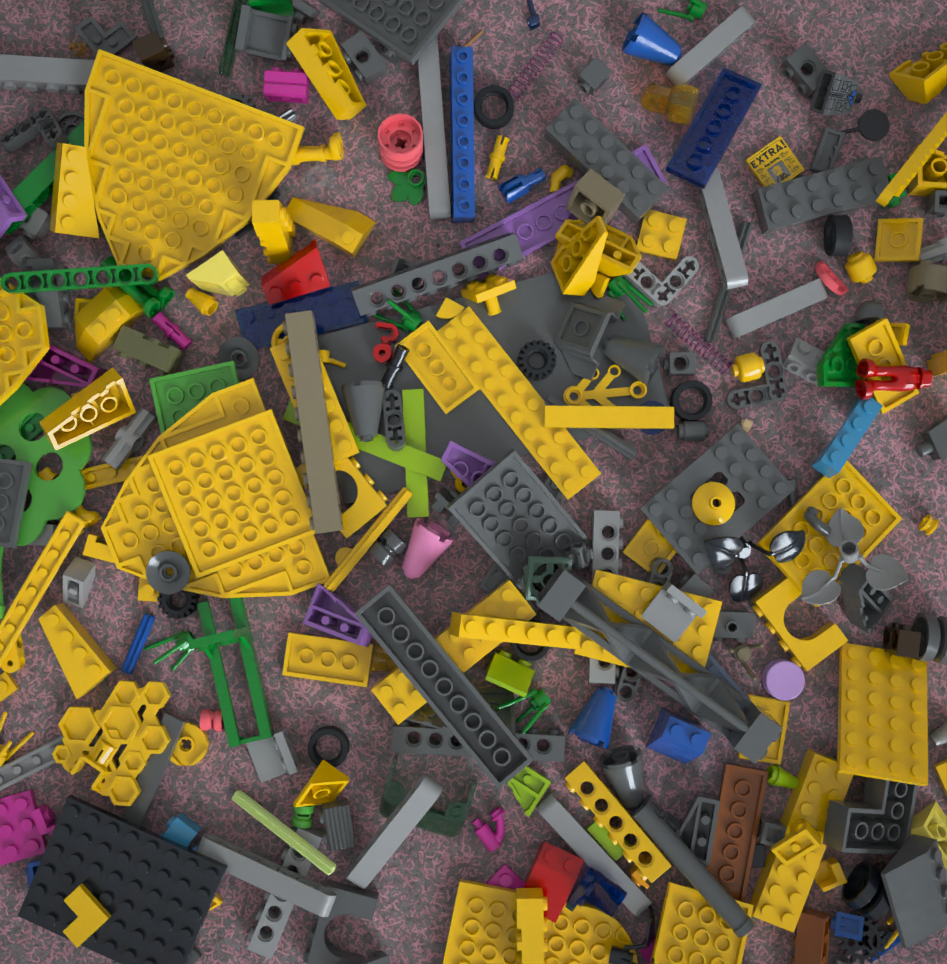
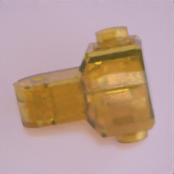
M652 83L647 86L641 98V104L647 111L666 115L668 121L688 125L695 114L700 89L699 87L682 83L673 87Z

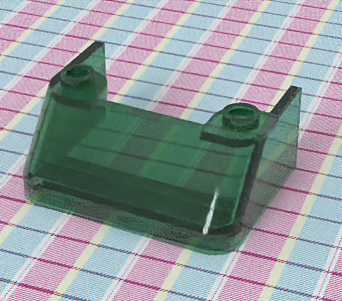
M396 752L379 804V812L385 818H389L405 797L404 786L397 781L391 780L399 753ZM472 776L465 802H451L447 806L446 812L430 807L415 827L446 837L457 836L461 832L467 818L477 786V777Z

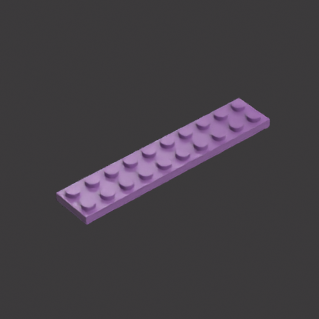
M645 144L632 151L665 184L666 180L647 145ZM580 179L460 241V247L463 249L511 231L516 233L523 258L557 240L555 234L566 219L578 220L565 207L576 183ZM499 248L494 251V259H500L503 256V249ZM476 256L473 259L474 266H480L483 263L482 256ZM504 265V266H501V267H498V268H499V270H501V269L507 267V265ZM486 272L478 274L479 277L477 279L480 281L490 274Z

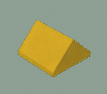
M322 760L294 801L293 806H314L335 801L350 781L349 777L325 760Z

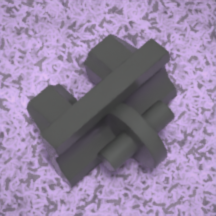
M443 487L434 496L435 499L431 507L438 513L444 508L451 512L447 505L459 494L454 489L449 493ZM452 512L445 519L451 527L460 523Z

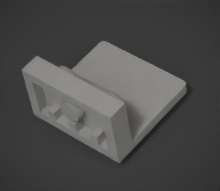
M667 581L643 611L641 617L673 642H677L695 617L699 616L702 619L707 611Z
M287 727L274 731V736L271 738L246 743L261 782L288 772L289 775L294 774L301 768V763Z

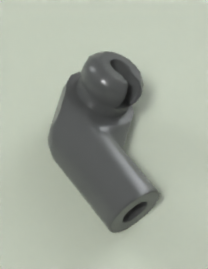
M808 507L806 512L803 513L804 519L822 536H828L831 533V528L817 517L818 510L816 508Z

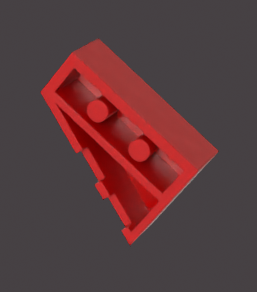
M316 238L304 249L298 250L294 253V256L285 262H281L262 276V288L269 305L330 287L329 276Z

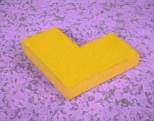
M83 883L64 899V902L78 917L62 932L78 948L111 917L110 913Z

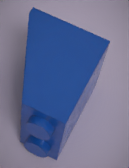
M662 708L646 748L686 764L703 754L711 733L703 725Z

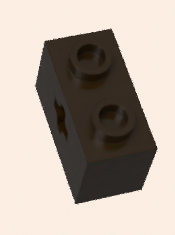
M156 31L132 41L145 67L158 72H164L175 66L172 60L175 58L171 47L168 46L164 37H159Z

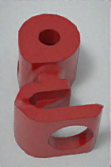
M377 322L375 324L376 329L392 330L390 335L381 336L382 343L376 345L373 349L374 359L378 363L386 364L393 356V348L390 342H395L398 339L399 331L394 324Z

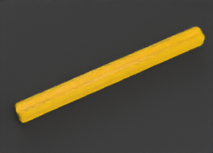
M402 487L324 583L326 589L331 592L337 589L412 497L413 493L409 489Z

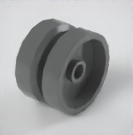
M920 613L912 625L914 631L921 632L919 657L916 660L924 662L933 660L936 663L947 664V616L936 618L932 614Z

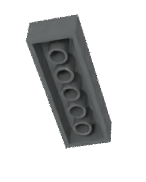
M576 98L545 128L544 138L583 176L591 168L625 194L618 209L634 225L665 195L669 188Z
M879 156L758 188L751 195L761 232L764 235L828 218L832 215H839L877 205L879 203L876 202V199L889 184L883 158Z

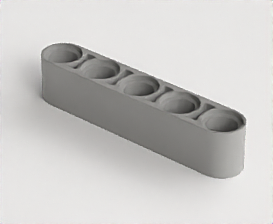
M741 6L677 61L665 75L679 91L682 90V86L685 83L689 84L696 78L700 70L704 71L714 62L713 59L716 56L720 57L730 48L729 45L731 43L735 44L745 35L746 30H751L757 21Z
M819 278L738 313L725 321L733 339H737L739 336H744L780 318H785L819 301L821 302L829 298Z

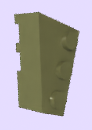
M122 325L112 347L119 351L118 356L127 360L133 357L138 360V365L149 369L150 365L158 368L156 373L163 376L177 373L186 354L176 347L167 345Z

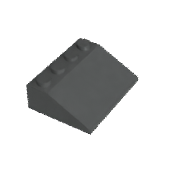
M912 834L881 872L899 938L904 948H908L947 927V871L944 868L942 853L937 839Z

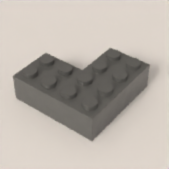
M866 777L862 802L829 801L822 844L844 853L896 855L910 837L918 785Z

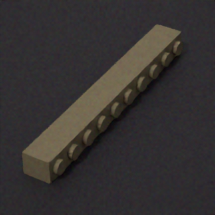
M312 310L285 314L286 320L282 321L284 334H288L289 342L285 343L287 355H291L292 364H288L290 377H294L295 386H291L293 399H297L298 407L294 408L296 421L300 420L301 429L297 430L299 443L303 442L304 451L300 452L302 464H306L307 473H303L305 486H309L310 495H306L307 506L312 508L313 517H309L310 528L315 530V534L344 530L315 317Z

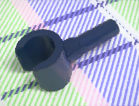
M527 0L531 16L526 18V22L530 30H533L540 26V17L534 9L533 1Z

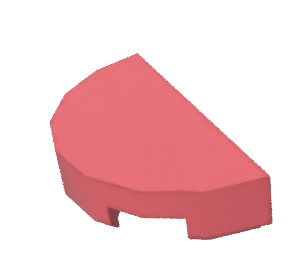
M820 260L815 265L819 278L831 291L840 296L850 291L823 260Z

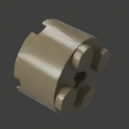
M922 260L919 265L911 267L908 272L905 296L909 295V300L924 304H931L932 300H939L938 304L947 302V265L941 266L933 264L930 260Z

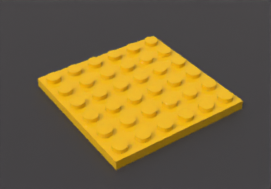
M273 409L147 456L197 578L315 534V530L310 528L309 517H313L312 508L307 506L305 490Z

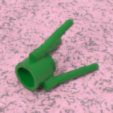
M690 0L686 8L689 14L658 8L657 11L693 22L694 18L700 20L708 3L702 0Z
M621 275L617 276L607 285L610 289L608 294L611 298L617 299V295L621 298L626 294L644 313H647L648 310L630 292L632 291L649 306H653V303L634 288L627 279H623ZM622 311L620 317L625 321L626 317Z
M396 288L393 289L396 295L400 294ZM387 300L388 304L403 315L401 319L403 324L380 314L372 315L384 322L394 324L406 333L409 330L414 332L423 321V318L420 317L421 314L409 302L406 303V300L402 302L410 310L407 312L392 300Z
M182 630L175 635L152 643L144 649L149 650L178 639L175 641L176 645L153 661L155 665L178 649L181 652L186 650L171 667V670L174 671L191 652L196 650V648H189L188 640L196 639L190 630L186 632Z
M534 688L527 693L526 697L519 696L496 707L497 710H501L531 697L529 700L531 707L516 719V722L519 723L533 710L537 711L522 729V734L526 733L543 711L549 707L548 704L551 703V700L541 688L538 691Z

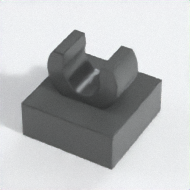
M294 0L292 4L299 9L294 19L304 25L309 16L316 19L320 13L319 10L303 0Z

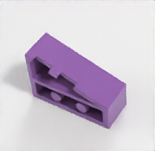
M317 584L303 624L365 647H369L373 637L354 614L356 611L354 607L335 591L331 592L326 589L324 584Z

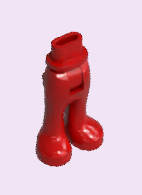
M862 359L857 366V376L861 378L889 376L891 379H857L855 381V389L859 399L871 398L874 391L901 392L915 389L920 390L923 387L931 386L932 371L924 370L922 367L916 368L906 365H875V362L871 359Z

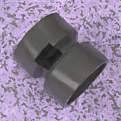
M389 527L380 535L381 540H376L368 549L387 568L396 560L395 555H401L408 547Z

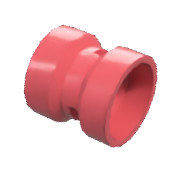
M202 709L200 730L208 731L209 729H215V731H223L225 726L221 710L211 711L210 709Z

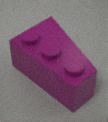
M49 342L50 349L26 380L87 387L106 373L107 370Z

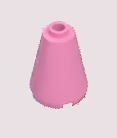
M418 517L414 523L402 565L404 574L411 579H415V577L420 578L454 540V537H449L451 533L444 527L433 521H430L429 524L423 522L425 518Z

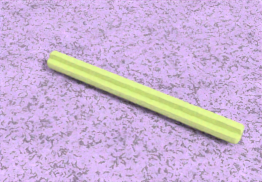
M242 790L234 793L232 800L325 874L330 875L334 872L336 864Z

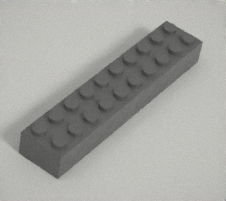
M390 583L355 611L354 614L498 789L534 760L529 751Z

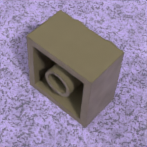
M590 168L576 183L565 208L586 225L596 216H601L606 226L613 219L625 194L605 180L601 174L596 173Z

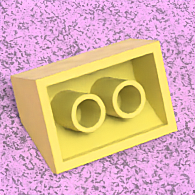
M223 250L186 274L188 279L201 290L232 297L234 295H242L247 291L246 287L250 285L238 266Z
M934 801L913 816L910 836L914 834L937 839L942 853L944 868L947 871V816L937 801Z

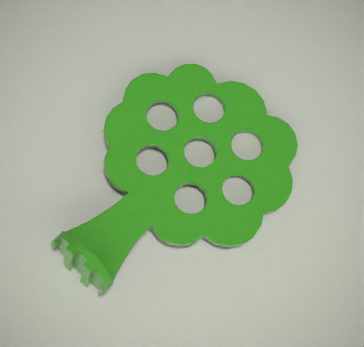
M22 383L19 389L0 406V446H10L15 452L16 461L32 463L28 485L32 495V502L30 507L23 512L17 546H26L36 541L44 532L48 521L61 520L67 510L74 513L81 505L85 496V479L81 470L91 457L93 449L91 436L88 435L55 450L45 435L36 441H28L21 432L22 422L28 415L35 413L47 417L72 398L64 390L55 387H42L33 391L25 383ZM47 453H57L63 461L61 474L53 480H42L37 473L39 459ZM0 547V619L4 618L7 606H4L1 579L4 547Z

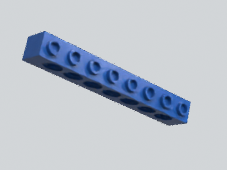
M451 46L449 54L451 223H473L475 219L473 47Z

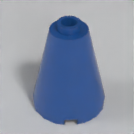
M641 12L633 23L635 26L627 34L622 46V52L630 56L672 66L681 59L683 52H681L682 46L648 14Z
M604 686L601 689H596L570 726L568 734L573 736L575 732V735L579 736L578 739L599 748L601 744H604L603 748L608 750L616 696L613 695L614 691Z

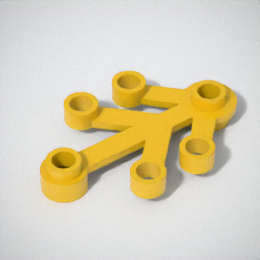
M611 365L607 370V374L594 390L584 391L591 380L583 378L577 386H570L564 391L563 400L569 406H591L586 401L589 399H594L601 406H615L607 398L631 396L634 399H641L646 395L647 387L641 381H636L630 387L606 389L610 382L621 373L619 366ZM598 368L596 369L597 375L592 380H596L599 377L600 372ZM611 368L617 369V375L610 373ZM635 387H639L641 389V393L639 395L634 393L633 390ZM576 393L578 396L577 400H571L570 394Z

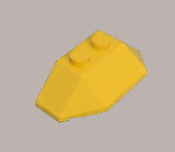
M566 219L555 234V238L561 245L569 244L574 235L582 233V229L586 224L580 219L573 221L572 219ZM606 225L608 235L598 271L609 277L631 274L642 258L633 237L610 225Z
M103 288L74 316L76 348L90 362H93L116 340L122 325L130 327L144 314L142 307L120 288Z

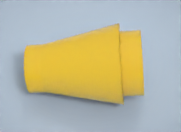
M193 287L186 293V298L191 301L202 315L210 316L216 311L218 302L215 297L198 291Z

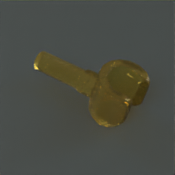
M72 42L69 46L70 50L74 51L79 47V50L74 55L77 57L84 56L88 45L85 42L81 44Z

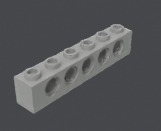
M312 827L306 829L293 828L295 833L318 849L323 837L322 831ZM291 846L290 848L285 847L280 859L284 861L282 867L288 869V866L293 865L298 870L297 874L306 877L311 862ZM266 892L264 900L267 903L265 908L260 907L255 920L259 922L256 928H251L247 940L250 941L247 949L272 959L294 904ZM271 906H278L281 912H273ZM263 926H269L272 932H265Z

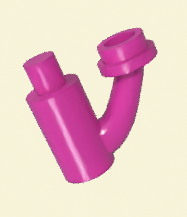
M500 806L490 813L491 820L496 821V833L492 831L486 822L482 823L479 817L472 821L476 828L474 832L490 853L502 844L501 841L504 837L503 814L505 810L501 809Z

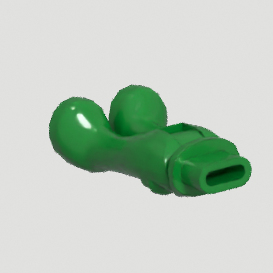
M110 256L101 263L100 267L118 265L115 258ZM124 270L121 274V279L124 282L132 278L130 270ZM152 285L119 287L142 307V312L149 318L157 315L159 309L164 310L175 295V291L168 286L161 290L156 289Z

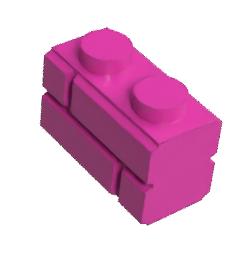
M272 67L271 70H265L263 95L266 101L308 104L310 79L302 69L295 68L292 71H284L282 68Z

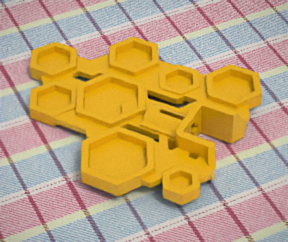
M121 680L101 710L94 712L93 707L70 706L58 723L64 736L62 739L64 744L57 745L53 751L52 756L55 762L62 764L63 768L71 775L82 771L86 763L100 771V774L91 786L92 790L100 793L102 796H110L113 805H133L142 791L136 780L137 775L142 772L148 763L147 760L150 755L163 753L171 740L165 726L160 724L156 716L159 709L165 706L171 696L166 683L162 681H149L145 687L139 688L136 681ZM145 704L146 710L142 715L144 718L142 722L138 711ZM102 728L103 733L99 737L98 741L94 746H90L93 739L95 738L99 730ZM122 744H128L118 759L120 762L118 767L114 760V755Z

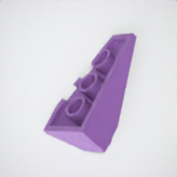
M451 440L441 458V461L468 487L497 462Z

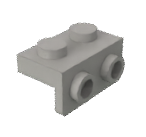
M796 337L790 347L788 356L782 362L783 368L817 385L816 365L825 352Z

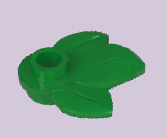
M422 170L392 171L387 175V178L395 184L391 194L392 201L404 202L409 200L412 206L421 202L424 196L423 187L427 182L426 175ZM414 177L420 178L418 183H414L412 180Z

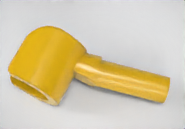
M319 350L323 363L334 364L345 369L346 363L329 358L330 351Z

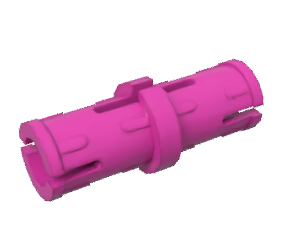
M159 312L152 319V322L165 333V337L167 339L171 338L183 351L192 344L193 341L180 330V327L177 324H173L162 312Z

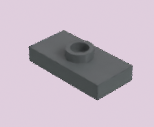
M829 127L823 128L809 169L818 172L833 169L845 132Z

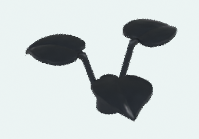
M790 530L777 534L770 542L771 551L753 544L752 541L747 542L743 536L740 538H712L705 540L704 544L710 563L717 568L731 565L735 557L739 559L744 575H735L731 579L729 593L735 602L740 603L754 597L763 586V580L758 573L748 574V569L743 558H747L750 555L751 548L768 556H775V560L778 563L789 562L802 551L805 544L804 530Z
M651 905L649 906L650 918L643 943L639 945L625 944L624 948L612 945L609 964H636L633 963L634 953H631L630 950L649 947L655 928L654 912ZM652 958L651 964H655L654 958Z

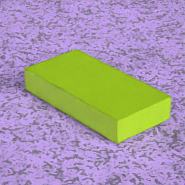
M594 820L586 827L588 832L615 861L623 855L624 849L619 843L616 846L607 836L609 831L605 826L600 828Z

